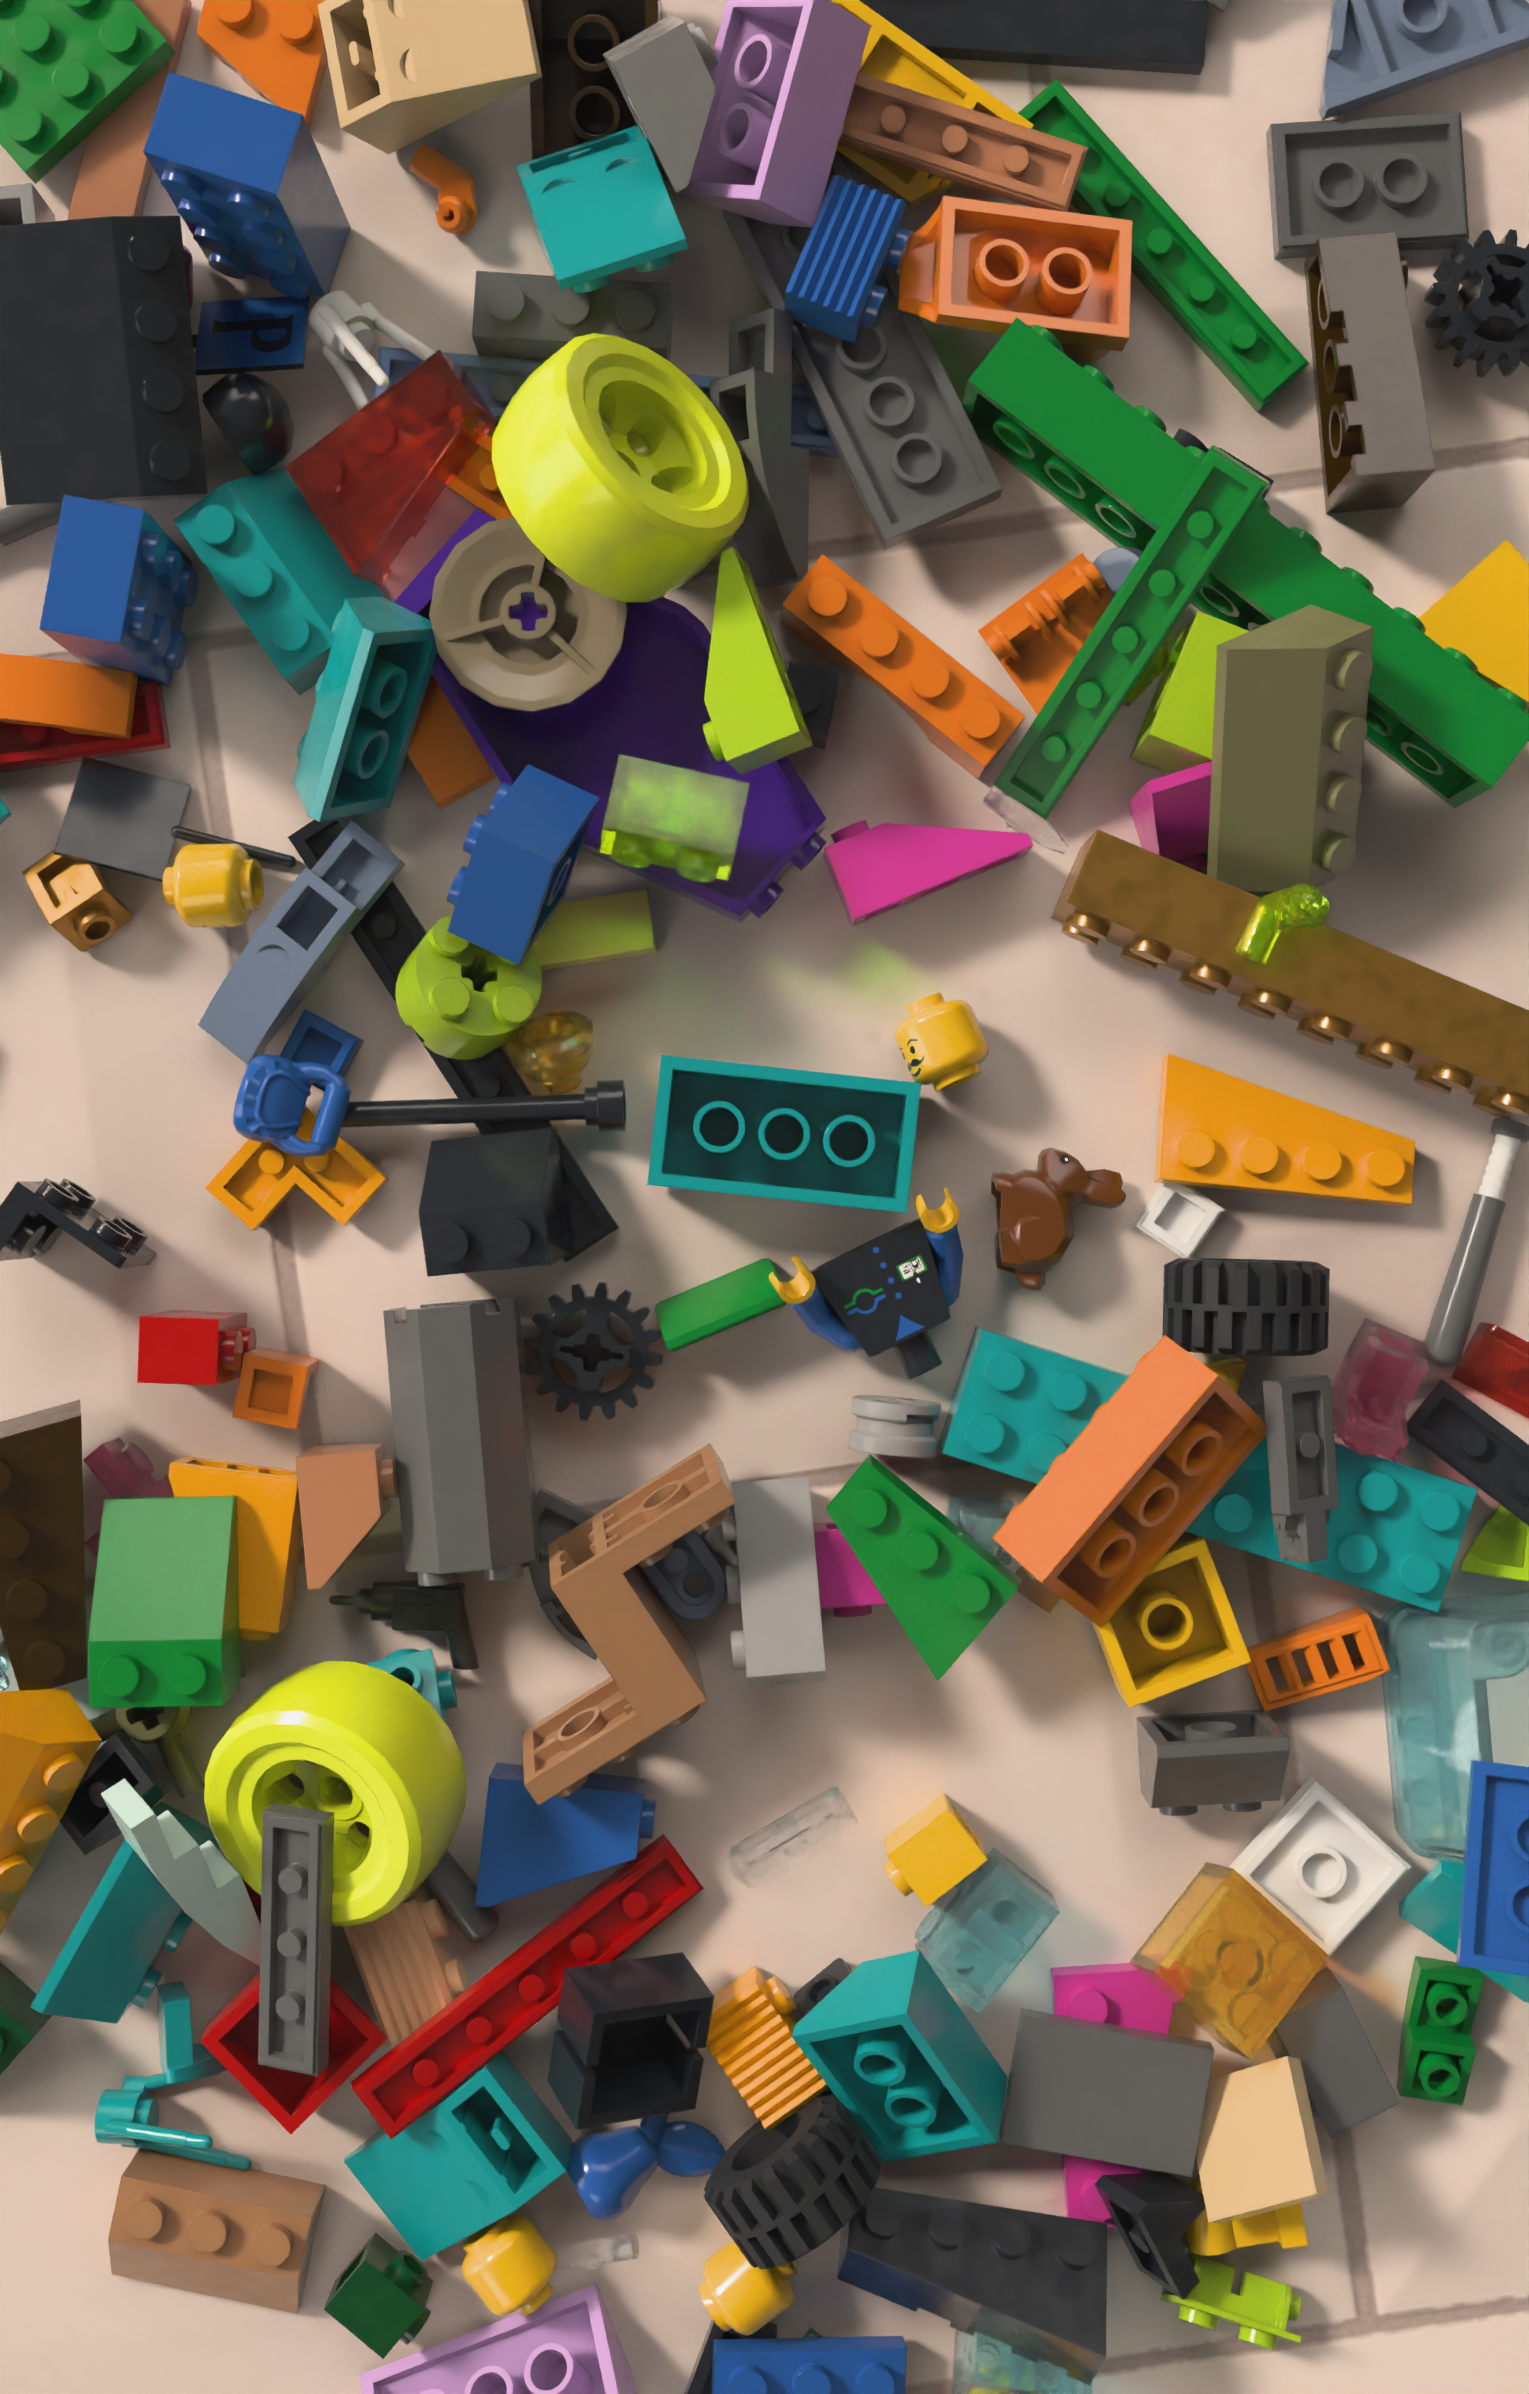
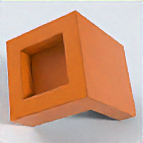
M257 1347L245 1353L232 1417L295 1430L301 1426L310 1376L318 1371L320 1359L263 1347Z

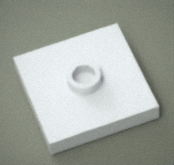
M1311 1776L1226 1870L1241 1886L1326 1961L1411 1866Z

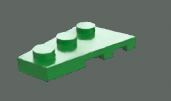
M871 1454L868 1455L826 1507L827 1512L937 1681L940 1680L1004 1606L1022 1582L1021 1578Z

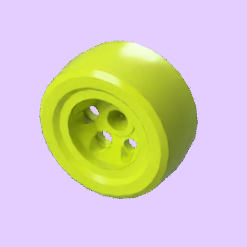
M592 333L573 338L526 379L512 397L493 434L492 463L499 489L513 517L526 536L551 563L574 581L602 596L623 602H650L669 594L687 583L704 569L744 522L749 506L748 479L740 450L728 425L708 397L675 365L649 348L621 337Z
M325 1661L303 1667L286 1676L265 1690L242 1711L212 1752L205 1773L204 1802L210 1829L223 1856L238 1871L242 1880L260 1896L262 1889L263 1811L272 1804L278 1803L334 1813L332 1926L348 1927L372 1922L395 1909L421 1885L438 1865L448 1850L464 1813L467 1779L462 1754L450 1728L431 1703L409 1684L382 1669L353 1661ZM294 1774L298 1776L303 1782L304 1789L295 1787L290 1782L288 1775ZM356 1822L366 1824L370 1828L369 1837L363 1835L358 1830Z

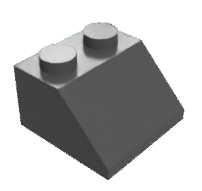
M1262 1709L1136 1717L1141 1793L1150 1808H1159V1812L1163 1815L1187 1816L1197 1813L1198 1805L1223 1804V1809L1227 1811L1251 1812L1261 1809V1802L1280 1800L1290 1754V1741L1286 1733Z

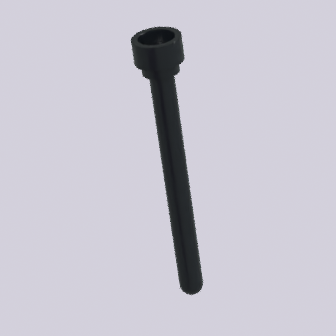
M624 1080L598 1081L597 1087H586L585 1094L349 1102L341 1128L586 1120V1126H598L599 1132L626 1131Z

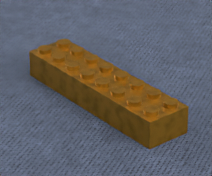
M1097 829L1079 849L1051 916L1052 919L1064 923L1061 932L1068 937L1092 946H1097L1099 939L1123 948L1120 954L1122 959L1148 970L1155 971L1159 963L1182 973L1179 982L1196 991L1215 995L1218 988L1240 997L1237 1005L1239 1008L1258 1017L1273 1020L1277 1013L1298 1021L1299 1024L1296 1029L1298 1033L1325 1044L1332 1045L1334 1039L1337 1038L1358 1047L1355 1056L1372 1065L1385 1069H1391L1394 1063L1416 1071L1413 1079L1415 1082L1429 1089L1450 1094L1452 1088L1474 1095L1475 1099L1472 1105L1486 1113L1509 1119L1511 1113L1529 1117V1010Z

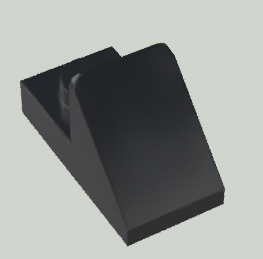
M1166 2172L1103 2175L1094 2185L1138 2269L1184 2300L1200 2280L1187 2256L1190 2247L1182 2234L1206 2208L1203 2194Z

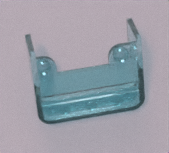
M1529 1590L1445 1597L1442 1599L1438 1613L1402 1601L1391 1606L1383 1614L1379 1622L1378 1638L1391 1671L1381 1676L1395 1829L1402 1842L1421 1857L1464 1864L1471 1759L1493 1762L1486 1680L1513 1677L1523 1672L1529 1666Z

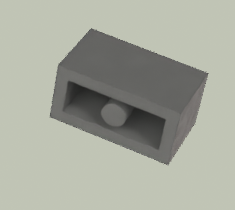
M1328 1967L1260 2000L1270 2020L1269 2023L1260 2027L1275 2059L1285 2056L1300 2058L1313 2118L1318 2116L1331 2138L1400 2104L1342 1986Z

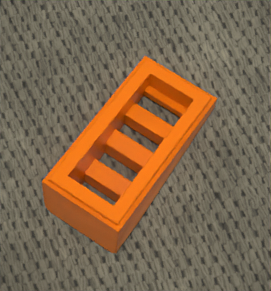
M1359 1606L1351 1607L1247 1647L1252 1662L1245 1664L1258 1701L1264 1712L1366 1682L1391 1672L1369 1614ZM1350 1633L1353 1634L1361 1655L1360 1658L1352 1661L1342 1638L1343 1635ZM1327 1641L1336 1667L1328 1670L1325 1669L1316 1645ZM1302 1649L1312 1675L1302 1680L1291 1654V1651ZM1275 1656L1278 1658L1288 1684L1279 1689H1276L1265 1660Z

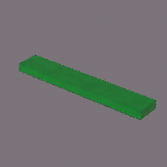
M1057 79L1018 112L1019 115L1034 125L1033 130L1088 147L1071 204L1080 214L1132 220L1131 271L1257 413L1306 370L1310 363Z
M1215 445L1210 447L993 783L994 786L1045 820L1047 819L1270 483L1268 480Z

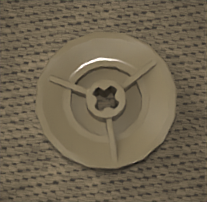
M508 517L487 522L455 545L435 577L429 617L438 654L462 687L495 707L533 713L571 704L603 680L622 649L628 610L626 602L602 596L574 581L551 563L531 542L514 517ZM524 603H536L538 612L547 615V618L537 619L535 630L524 631L521 621L512 619V616L523 614Z

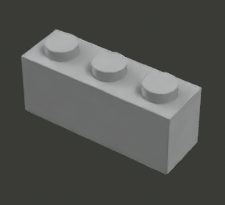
M809 1476L732 1483L736 1503L728 1507L729 1512L722 1520L724 1542L736 1541L738 1565L726 1566L729 1605L741 1604L743 1630L731 1631L733 1669H746L749 1687L826 1681Z

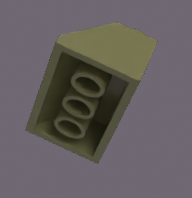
M1309 605L1217 645L1207 862L1208 876L1246 892H1310L1353 869L1357 853L1356 831L1359 800L1362 794L1361 773L1364 740L1367 734L1366 714L1369 679L1373 668L1371 655L1374 627L1320 607Z

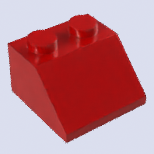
M259 1971L208 2021L200 2042L291 2135L387 2040L388 2036L330 1977L328 2067L318 2076L259 2065Z

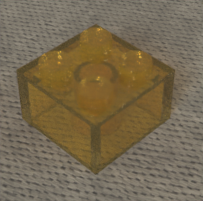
M1206 1862L1136 1952L1130 1963L1223 2048L1252 2060L1329 1955L1235 1869Z

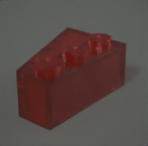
M438 350L286 465L285 468L353 574L358 578L381 587L392 571L389 568L391 563L411 536H417L427 522L424 519L427 512L452 478L460 475L480 447L478 445L485 434H489L497 420L463 367L441 350Z

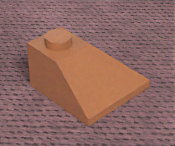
M385 1443L318 1444L296 1457L308 1590L321 1589L344 1568L391 1508L390 1498H398L396 1459H386Z

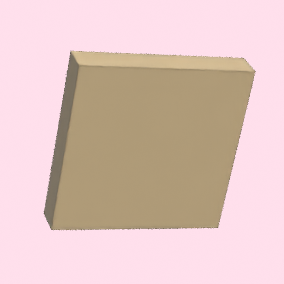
M1285 2056L1209 2080L1196 2151L1197 2165L1209 2223L1223 2224L1330 2195L1300 2058Z

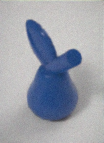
M669 2114L646 2117L641 2119L639 2127L634 2125L613 2131L589 2133L578 2138L570 2145V2156L566 2171L590 2215L599 2220H613L631 2207L641 2188L653 2175L657 2167L672 2175L684 2178L701 2177L711 2174L721 2157L726 2153L722 2143H719V2139L714 2134H711V2131L703 2126H699V2124L688 2121H672L669 2123L667 2122Z

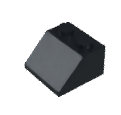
M556 1126L431 1141L418 1212L428 1277L551 1265L573 1253Z

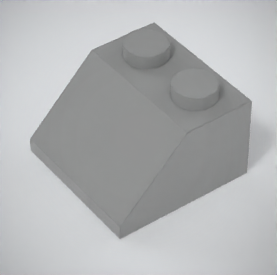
M670 15L605 52L603 56L638 128L647 139L663 179L677 193L689 185L716 92V86L709 71L716 68L718 62L700 26L696 28L693 23L687 25L685 21Z

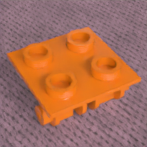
M1083 553L1079 554L978 630L1037 715L1114 598L1104 584L1105 580L1091 561L1089 562Z

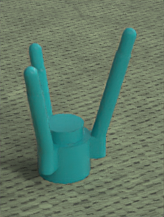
M163 2073L147 2077L125 2076L122 2090L106 2089L99 2099L95 2116V2137L98 2143L121 2144L122 2147L145 2148L239 2170H248L251 2166V2160L247 2157L211 2148L213 2139L208 2135L158 2127L159 2102L156 2098H148L147 2092L196 2081L201 2078L167 2084Z

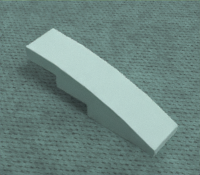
M125 1778L102 1792L101 1795L126 1841L185 1913L223 1946L260 1966V1922L241 1875L215 1845L208 1840L199 1846L169 1810L156 1817L155 1813Z

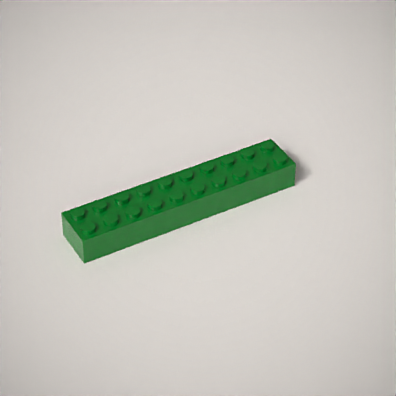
M1017 317L967 382L962 406L978 439L1118 548L1132 547L1143 552L1207 453L1194 446H1188L1187 448L1182 446L1166 433L1167 428L1164 422L1154 412L1140 405L1133 408L1114 393L1115 387L1104 373L1090 365H1085L1082 368L1063 353L1060 341L1050 331L1039 325H1033L1030 328ZM1260 496L1190 604L1202 613L1248 631H1252L1309 605L1320 607L1374 627L1371 655L1373 668L1369 679L1366 714L1367 734L1365 740L1454 809L1491 789L1529 741V707L1526 702L1510 690L1504 688H1497L1496 690L1476 674L1478 668L1468 656L1454 648L1448 647L1443 649L1424 634L1426 628L1414 614L1400 607H1395L1394 609L1389 607L1373 594L1374 587L1365 576L1352 568L1343 567L1341 569L1321 554L1322 547L1311 534L1299 527L1293 526L1289 529L1269 513L1270 506Z

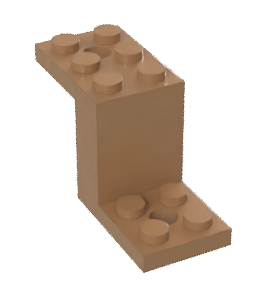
M711 1443L548 1544L551 1589L611 1677L522 1732L524 1786L538 1806L554 1795L562 1798L572 1794L587 1781L591 1772L610 1760L613 1763H618L628 1759L642 1747L645 1738L665 1726L674 1728L684 1724L697 1713L700 1704L707 1700L695 1650L640 1568L648 1567L661 1560L672 1549V1542L692 1529L696 1532H703L717 1525L728 1514V1507L736 1503L724 1463Z

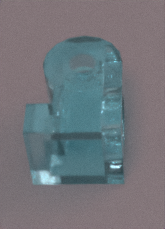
M948 1493L946 1517L1004 1565L1012 1563V1556L992 1538L1006 1522L1008 1514L1015 1507L1012 1500Z

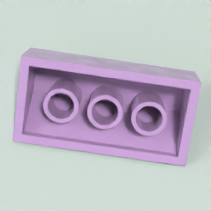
M596 2284L544 2303L527 2316L518 2313L360 2374L362 2394H636L631 2369L601 2291Z

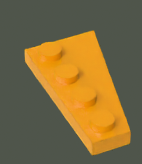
M1169 1053L1163 1058L1154 1182L1398 1207L1412 1204L1414 1140Z

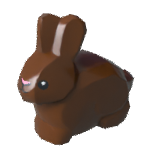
M1051 1147L1040 1152L1037 1170L1023 1169L1014 1174L992 1173L990 1187L991 1194L996 1198L997 1232L994 1238L996 1267L1014 1273L1019 1284L1027 1291H1040L1045 1285V1273L1061 1261L1074 1238L1072 1209L1084 1203L1110 1209L1121 1206L1126 1199V1194L1121 1189L1123 1185L1121 1174L1106 1169L1086 1171L1078 1159L1063 1150Z

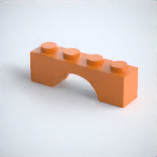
M823 554L782 604L781 623L828 661L841 664L853 670L882 690L919 725L932 744L977 780H979L1015 735L1025 718L1023 713Z

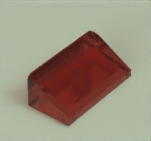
M1480 1322L1451 1378L1529 1419V1342L1499 1326Z

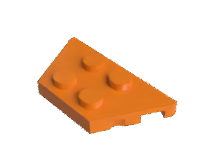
M205 0L196 31L201 44L223 64L231 65L240 73L242 80L261 97L265 95L276 106L302 114L310 130L328 62L318 11V4L325 0Z

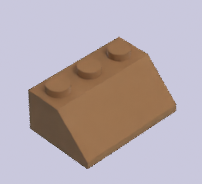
M139 2148L120 2179L108 2236L112 2275L298 2314L326 2185L254 2169L239 2170L226 2166L223 2167Z

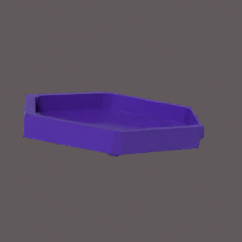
M475 509L394 603L430 620L429 613L435 577L455 545L487 522L498 519ZM661 597L650 602H626L628 612L622 649L603 680L571 704L533 713L495 707L460 685L437 652L431 673L501 784L505 782L513 785L529 764L600 798L582 847L583 850L742 923L751 912L760 919L784 892V889L777 884L793 864L801 871L805 869L827 843L820 836L821 832L825 829L826 817L787 756L742 775L730 766L725 759L718 762L714 758L703 731V724L711 721L704 702L711 634L704 623L686 607L672 600ZM532 602L524 603L523 614L512 616V619L521 621L524 631L535 630L536 620L547 618V615L538 612L536 603Z

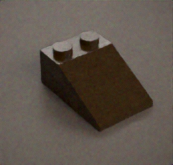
M528 0L542 72L541 78L530 83L532 160L638 126L603 54L661 21L662 0Z

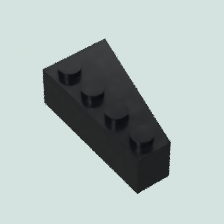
M874 2187L859 2211L841 2228L837 2279L912 2311L916 2312L918 2308L926 2310L951 2321L950 2327L974 2336L976 2331L1011 2346V2352L1036 2363L1040 2358L1068 2370L1067 2376L1088 2385L1091 2384L1106 2358L1107 2223Z

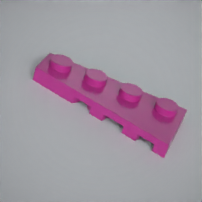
M1176 1960L1050 1968L1053 2014L1168 2034L1180 1973V1966ZM1062 2154L1066 2217L1107 2223V2227H1116L1094 2184L1103 2175L1142 2173L1143 2168Z

